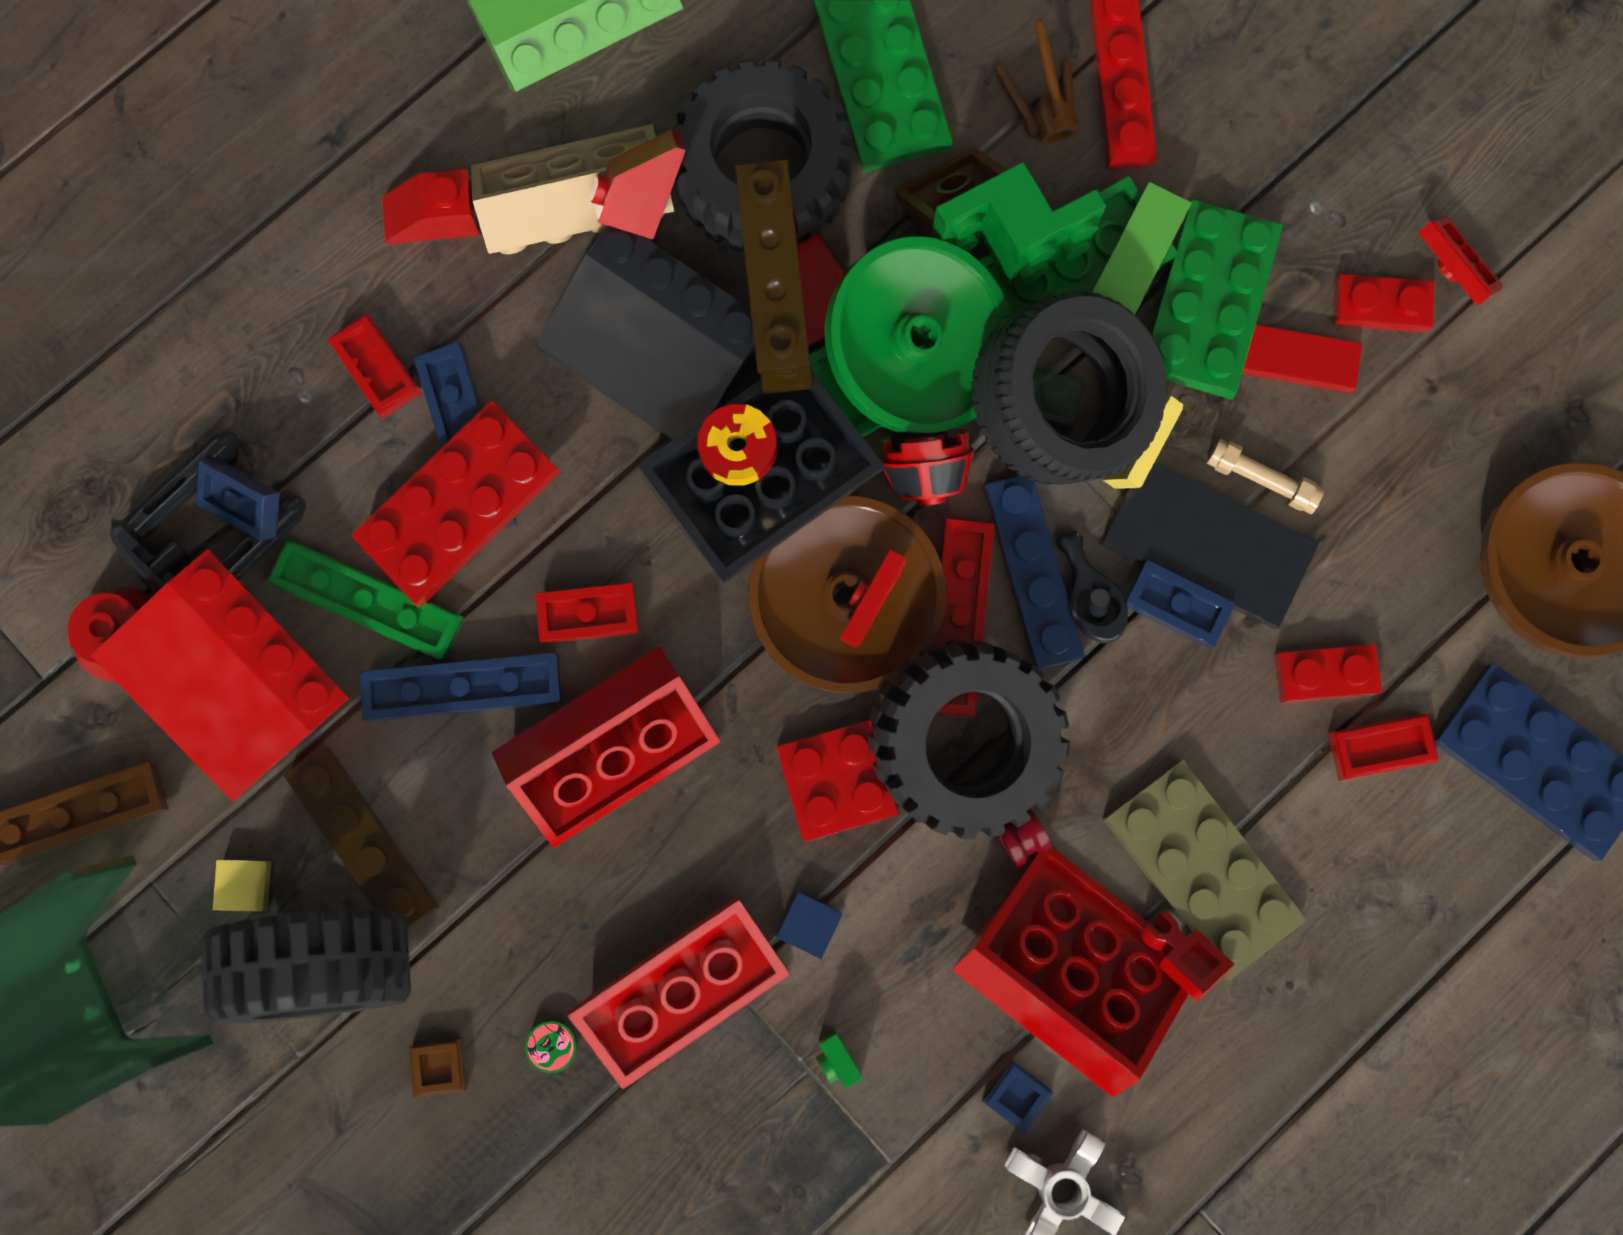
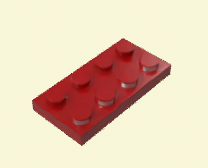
M491 400L351 536L414 605L422 607L547 487L561 471L506 413Z

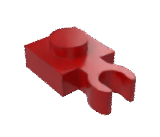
M1162 911L1155 923L1164 930L1165 934L1158 933L1148 923L1141 934V938L1150 948L1159 950L1166 955L1159 967L1196 1002H1199L1231 971L1235 963L1198 929H1195L1188 937L1180 931L1175 918L1169 913Z

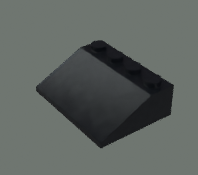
M608 225L585 254L535 344L545 354L671 441L708 417L716 409L725 405L756 364L750 308L644 236Z
M812 371V389L763 394L762 380L760 379L722 406L725 407L730 404L749 405L760 410L771 421L777 437V457L771 469L759 480L746 485H728L714 479L704 468L697 444L698 432L705 419L638 465L645 483L723 583L732 579L885 470L883 463ZM734 439L730 442L729 448L733 451H740L745 448L747 442L743 439Z

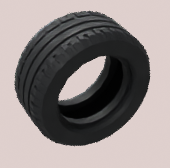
M1068 291L1041 299L1014 311V313L1001 320L989 332V336L983 342V347L978 352L979 357L975 360L976 369H973L972 377L974 380L971 381V388L973 389V410L977 415L976 421L980 426L979 430L982 435H985L987 445L991 446V450L995 455L998 454L1001 462L1006 463L1008 468L1016 470L1017 474L1025 476L1026 479L1036 480V482L1042 484L1047 483V485H1065L1114 475L1135 463V460H1138L1143 455V452L1150 447V443L1153 442L1156 432H1158L1164 415L1163 411L1166 406L1167 390L1166 374L1160 351L1151 333L1141 323L1140 319L1127 307L1124 308L1121 303L1115 302L1113 298L1104 297L1099 293L1093 294L1089 291ZM1051 339H1061L1078 346L1093 361L1102 381L1103 405L1098 423L1088 436L1080 442L1059 434L1044 419L1035 400L1034 371L1039 354Z

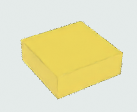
M216 860L213 910L268 911L271 861Z

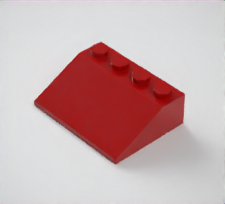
M208 549L163 586L91 654L104 670L232 802L240 797L349 699Z
M1053 847L1043 854L1039 852L1035 854L951 969L1112 1098L1141 1080L1189 995L1159 967L1166 955L1159 950L1150 948L1142 940L1141 934L1149 922ZM1151 925V926L1154 928L1155 931H1157L1158 933L1163 934V933L1160 932L1157 928H1155L1153 925Z

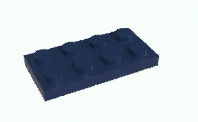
M1495 663L1486 665L1434 737L1435 744L1592 861H1602L1623 831V757Z

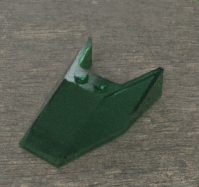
M133 855L70 870L0 913V1127L48 1125L214 1044L210 1034L134 1039L126 1035L121 1026L116 1010L113 1007L87 945L86 936L91 925L136 867L137 863Z

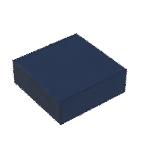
M798 892L776 938L822 960L843 914Z
M1011 1060L982 1101L1025 1134L1054 1092Z

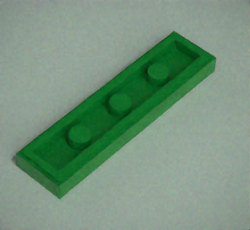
M289 539L286 540L266 580V583L442 662H445L465 620L462 616L429 601L422 607L416 606L401 589Z

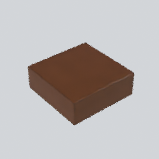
M462 1038L412 1044L409 1046L413 1097L461 1092L467 1089Z

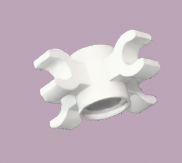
M1082 1129L1073 1144L1065 1164L1055 1163L1048 1167L1013 1147L1004 1166L1007 1167L1008 1171L1037 1187L1039 1196L1043 1201L1023 1235H1055L1062 1219H1074L1081 1215L1112 1235H1116L1125 1217L1112 1206L1091 1195L1089 1185L1085 1180L1091 1167L1101 1155L1105 1143ZM1063 1178L1073 1179L1076 1184L1073 1198L1065 1203L1054 1202L1051 1197L1054 1184Z

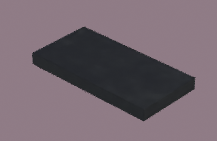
M1154 462L1142 487L1128 488L1102 545L1142 565L1146 560H1149L1234 602V610L1276 630L1280 628L1320 542Z

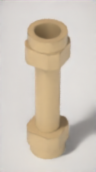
M1221 438L1218 439L1206 463L1214 467V470L1225 475L1234 471L1289 498L1288 506L1296 510H1303L1309 514L1316 510L1325 492V489L1318 486L1316 482L1306 477L1299 481L1290 478L1241 454L1242 446L1232 441L1227 442Z

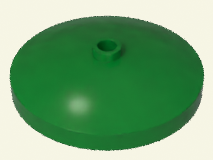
M899 238L886 242L860 257L849 267L837 283L831 296L825 319V346L828 361L833 375L845 396L862 414L873 422L892 431L911 435H930L960 427L977 417L976 412L973 410V389L971 388V381L974 380L972 377L973 369H976L975 360L979 357L978 352L983 347V342L989 336V332L1008 316L1010 311L996 280L976 258L965 250L936 238Z

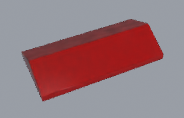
M736 896L567 1011V1015L620 1087L624 1089L790 974L757 923Z

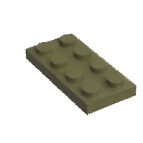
M1184 760L1177 762L1103 819L1189 934L1198 929L1235 963L1231 971L1224 977V980H1231L1307 920Z

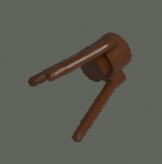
M1037 19L1035 27L1049 97L1040 100L1036 104L1037 111L1035 114L1032 113L1004 66L997 64L995 71L1024 118L1029 136L1040 135L1043 144H1053L1077 133L1076 125L1079 124L1074 104L1071 61L1068 58L1062 60V96L1059 91L1045 23L1042 19Z

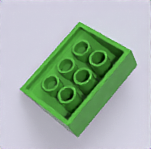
M466 0L510 89L515 92L684 9L680 0Z

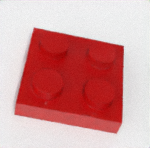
M869 720L776 747L803 843L898 815L895 801L886 792L884 783L877 778L872 765L876 759L868 747V735L874 733L872 722Z

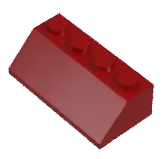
M659 646L491 753L507 788L551 846L555 848L720 743V740Z

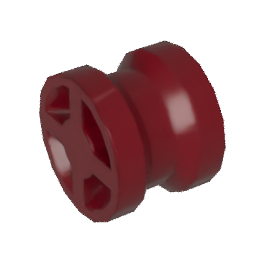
M1031 809L1026 811L1031 820L1020 827H1016L1011 822L1004 824L1005 833L996 836L1004 852L1016 868L1026 864L1027 857L1035 852L1043 854L1052 848L1044 828Z

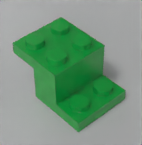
M1022 162L936 207L931 238L949 242L966 252L973 249L978 244V239L980 238L1008 286L1020 279L1024 283H1028L1042 276L1049 269L1048 265L1062 257L1066 261H1070L1086 252L1091 246L1090 242L1094 233L1099 228L1098 224L1106 205L1098 191L1094 190L1053 212Z

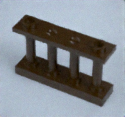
M787 160L735 165L757 371L761 373L763 394L812 389Z

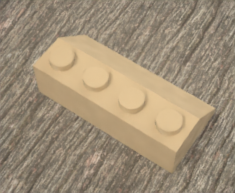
M650 124L471 165L472 199L488 254L499 251L502 254H513L522 251L527 245L543 241L551 244L561 243L569 240L573 234L591 230L595 233H602L607 225L598 223L595 205L590 202V192L597 174H605L610 159L655 138L653 125ZM669 195L662 217L665 213L674 211L671 195Z

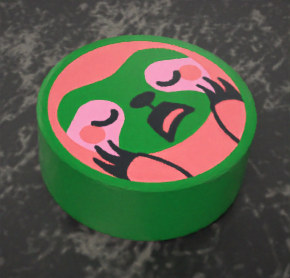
M556 1020L545 1021L537 1025L529 1033L525 1044V1052L530 1064L537 1070L545 1073H555L566 1068L574 1059L577 1051V1039L573 1030L565 1023Z

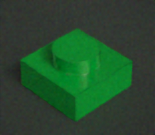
M836 1030L818 1041L823 1052L815 1058L831 1084L840 1079L847 1090L863 1079L861 1071Z

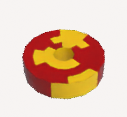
M730 404L716 409L704 420L698 432L697 449L704 468L714 479L728 485H746L759 480L771 469L777 457V437L771 421L760 410L749 405ZM734 439H743L747 442L745 448L740 451L731 450L729 444Z

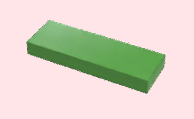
M1149 182L1092 293H1099L1104 297L1113 298L1115 302L1118 301L1124 308L1127 307L1135 315L1192 202Z

